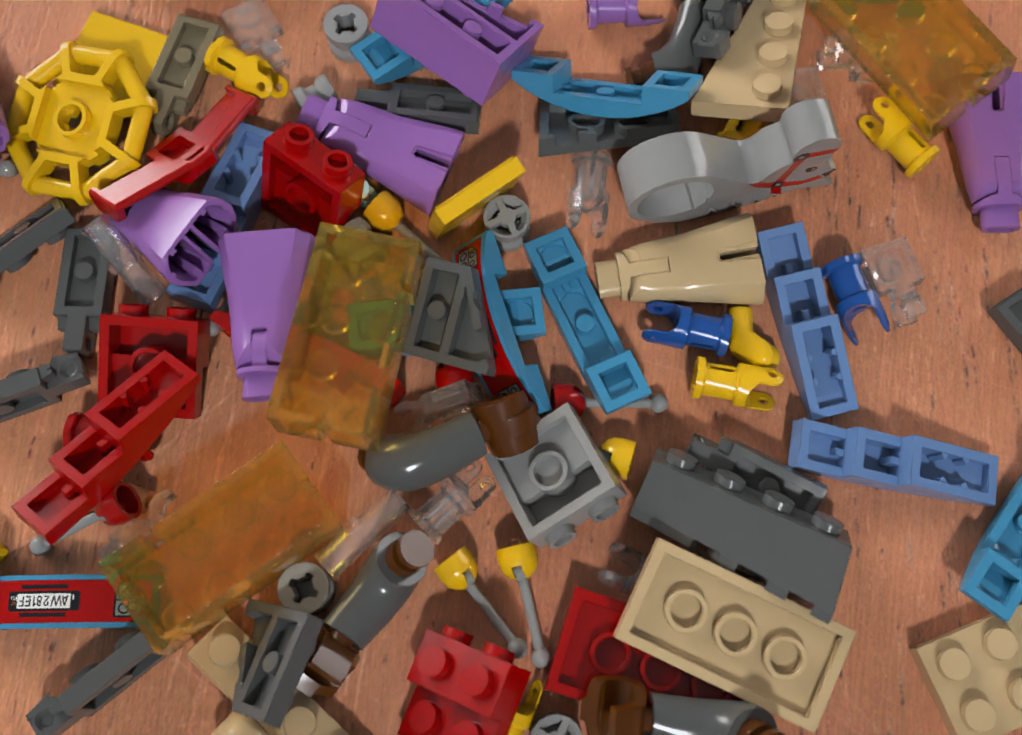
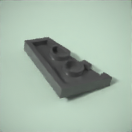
M540 100L538 157L637 146L649 139L679 132L680 120L677 107L642 117L606 118L576 113Z

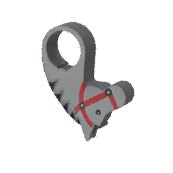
M824 98L807 99L787 108L781 114L778 122L764 127L744 140H733L694 131L669 133L649 139L633 147L619 159L617 172L628 214L631 218L656 223L680 222L723 213L766 200L770 196L774 197L786 191L832 184L830 173L836 170L832 154L841 147L842 140L829 101Z

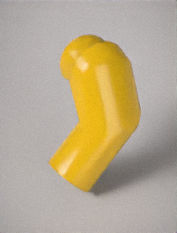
M744 306L730 308L728 312L732 315L733 321L729 348L732 355L745 364L775 369L780 362V351L777 347L753 332V309Z

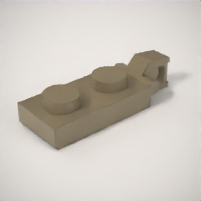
M178 14L145 86L150 96L158 101V113L153 115L150 124L153 134L168 137L176 128L179 122V115L187 117L190 108H193L208 74L204 64L205 54L209 46L218 37L225 36L222 25Z

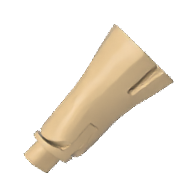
M749 213L733 216L686 233L637 244L622 252H616L614 260L594 262L599 299L620 296L621 302H627L629 298L631 302L640 303L661 301L666 303L763 304L766 280L760 255L754 254L758 247V239L753 216Z

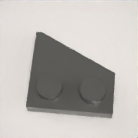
M427 257L403 353L495 377L496 364L479 270L470 266Z
M249 598L245 615L255 619L252 643L246 642L240 646L238 660L239 677L235 684L232 711L280 729L285 715L293 703L296 688L308 659L316 647L317 637L324 620L306 612Z

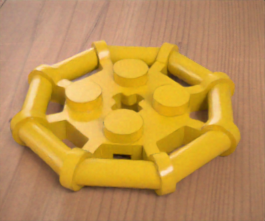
M71 40L62 43L57 53L25 76L21 74L17 76L14 82L18 86L7 121L10 140L6 147L22 177V188L31 196L43 194L76 201L80 206L92 205L94 202L89 196L91 188L96 187L102 190L143 166L140 160L152 117L158 113V101L148 93L134 67V57L128 51L122 48L112 51L82 46L76 41ZM84 65L100 67L94 76L81 74V68ZM55 78L61 81L53 88L46 85ZM118 78H120L127 91L129 99L120 100L111 87ZM80 112H82V120L79 126L75 129L69 126L71 118H78ZM132 116L122 150L117 146L124 118ZM32 140L36 141L40 148L36 149L39 155L35 160L27 147L29 141ZM111 155L116 158L89 178V168L91 166L105 164ZM56 166L69 168L70 181L51 178L50 174Z

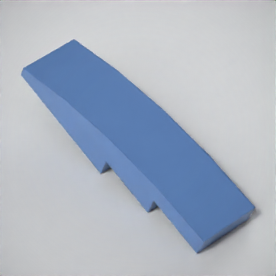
M243 122L239 124L220 161L200 193L201 195L223 199L232 205L236 213L238 232L253 231L262 207L263 140L274 133ZM193 240L197 246L214 259L212 268L199 285L181 287L170 283L166 291L171 300L212 313L217 309L226 290L220 253L218 254L198 241Z
M803 221L756 232L758 239L756 254H759L762 260L766 280V293L777 331L808 419L817 420L859 409L838 314L830 313L820 267L813 268Z
M806 418L792 421L788 466L799 472L930 498L984 506L996 505L998 456L918 435L898 437L860 426L844 429Z

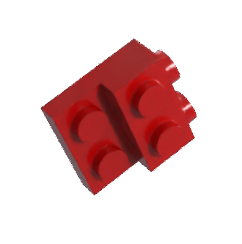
M289 121L263 140L261 206L290 227L311 233L317 238L316 245L333 256L334 254L329 249L330 243L336 233L348 222L349 215L361 206L366 173L353 163L352 157L347 152L337 149L331 150L314 136V132L309 126L301 123L294 124Z
M120 303L118 312L100 314L98 402L163 350H166L197 372L201 379L174 418L196 419L200 417L202 370L209 366L210 319L197 318V308L167 307V315L149 314L150 305Z
M445 624L441 634L427 629L407 677V680L416 683L417 686L397 734L508 735L531 672L513 664L516 656L515 653L489 642H486L483 651L473 648L470 645L474 636Z

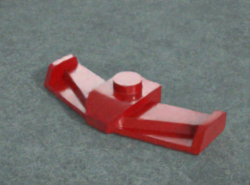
M229 84L226 85L224 88L227 93L192 132L182 127L178 128L146 153L150 161L149 164L102 190L96 187L91 188L89 196L102 213L117 222H121L126 219L125 209L168 184L175 181L184 185L192 183L220 161L216 151L247 115L255 117L260 112L259 99Z

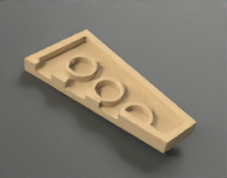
M753 0L742 18L738 30L734 31L730 38L731 47L721 60H716L702 86L692 99L691 116L778 122L781 114L790 107L807 0Z

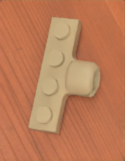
M226 615L186 654L187 658L233 703L235 684L239 677L238 660L240 646L246 642L252 643V640ZM296 689L293 703L288 709L280 729L231 711V714L210 735L349 734L312 698Z

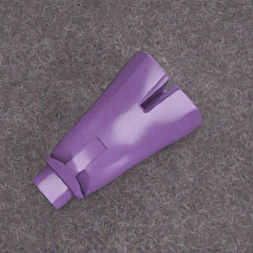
M1005 72L999 74L993 81H991V74L987 73L960 74L938 87L937 94L956 147L966 191L971 203L974 204L971 207L972 213L979 216L982 233H1010L1020 230L1019 211L1022 210V72Z
M309 94L296 123L309 126L313 130L314 136L331 150L337 149L347 152L359 169L428 216L431 215L465 137V132L402 117L359 101L340 98L338 102V98L333 96L329 101H326L313 94Z
M165 187L125 209L126 219L121 222H117L104 214L115 230L130 242L169 283L181 287L199 285L212 268L214 261L193 240L219 254L218 240L225 233L238 232L239 229L236 213L232 205L225 200L206 195L174 191Z
M297 228L225 233L218 240L229 307L232 352L236 376L239 380L243 381V401L268 402L283 399L284 380L291 377L292 371L290 369H293L298 351L303 304L315 255L317 238L309 232L301 231Z

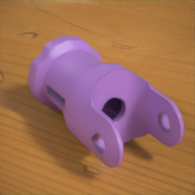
M586 0L589 30L596 29L598 24L624 23L626 27L660 24L666 21V19H641L638 14V0Z

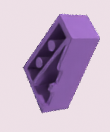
M378 0L370 28L386 38L389 43L397 46L423 64L426 69L434 72L460 90L463 95L483 106L511 80V70L531 55L544 24L531 19L527 26L502 15L504 6L493 1L490 2L487 8L471 0Z

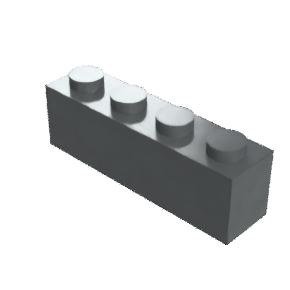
M657 447L629 515L688 548L695 547L698 542L707 546L706 551L716 560L715 563L732 572L746 567L755 572L766 583L764 590L783 600L787 598L789 592L801 597L814 605L810 615L829 624L835 611L852 551L848 531L843 529L844 524L837 518L824 512L815 511L811 515L794 507L795 503L790 498L779 492L766 490L763 494L745 486L746 481L742 477L728 470L717 469L715 473L697 465L698 460L685 451L669 448L667 452Z

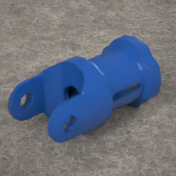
M859 253L840 257L821 268L822 278L828 279L838 302L835 310L848 338L856 346L859 345V341L852 326V320L857 314L866 309L874 308L885 331H890L889 320L876 290L869 289L859 265L863 261Z
M651 301L646 305L648 312L668 317L674 329L669 332L653 329L645 330L641 334L643 340L678 349H683L686 345L714 350L716 356H725L732 330V315L724 313L720 318L694 313L691 307L661 301Z

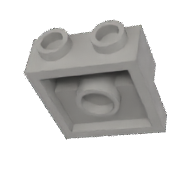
M568 402L540 420L537 425L539 443L532 449L507 458H496L491 452L485 456L527 540L541 548L548 545L550 549H558L567 545L577 536L575 527L590 518L593 522H601L610 518L620 509L617 501L627 495L605 455L596 447L577 412Z

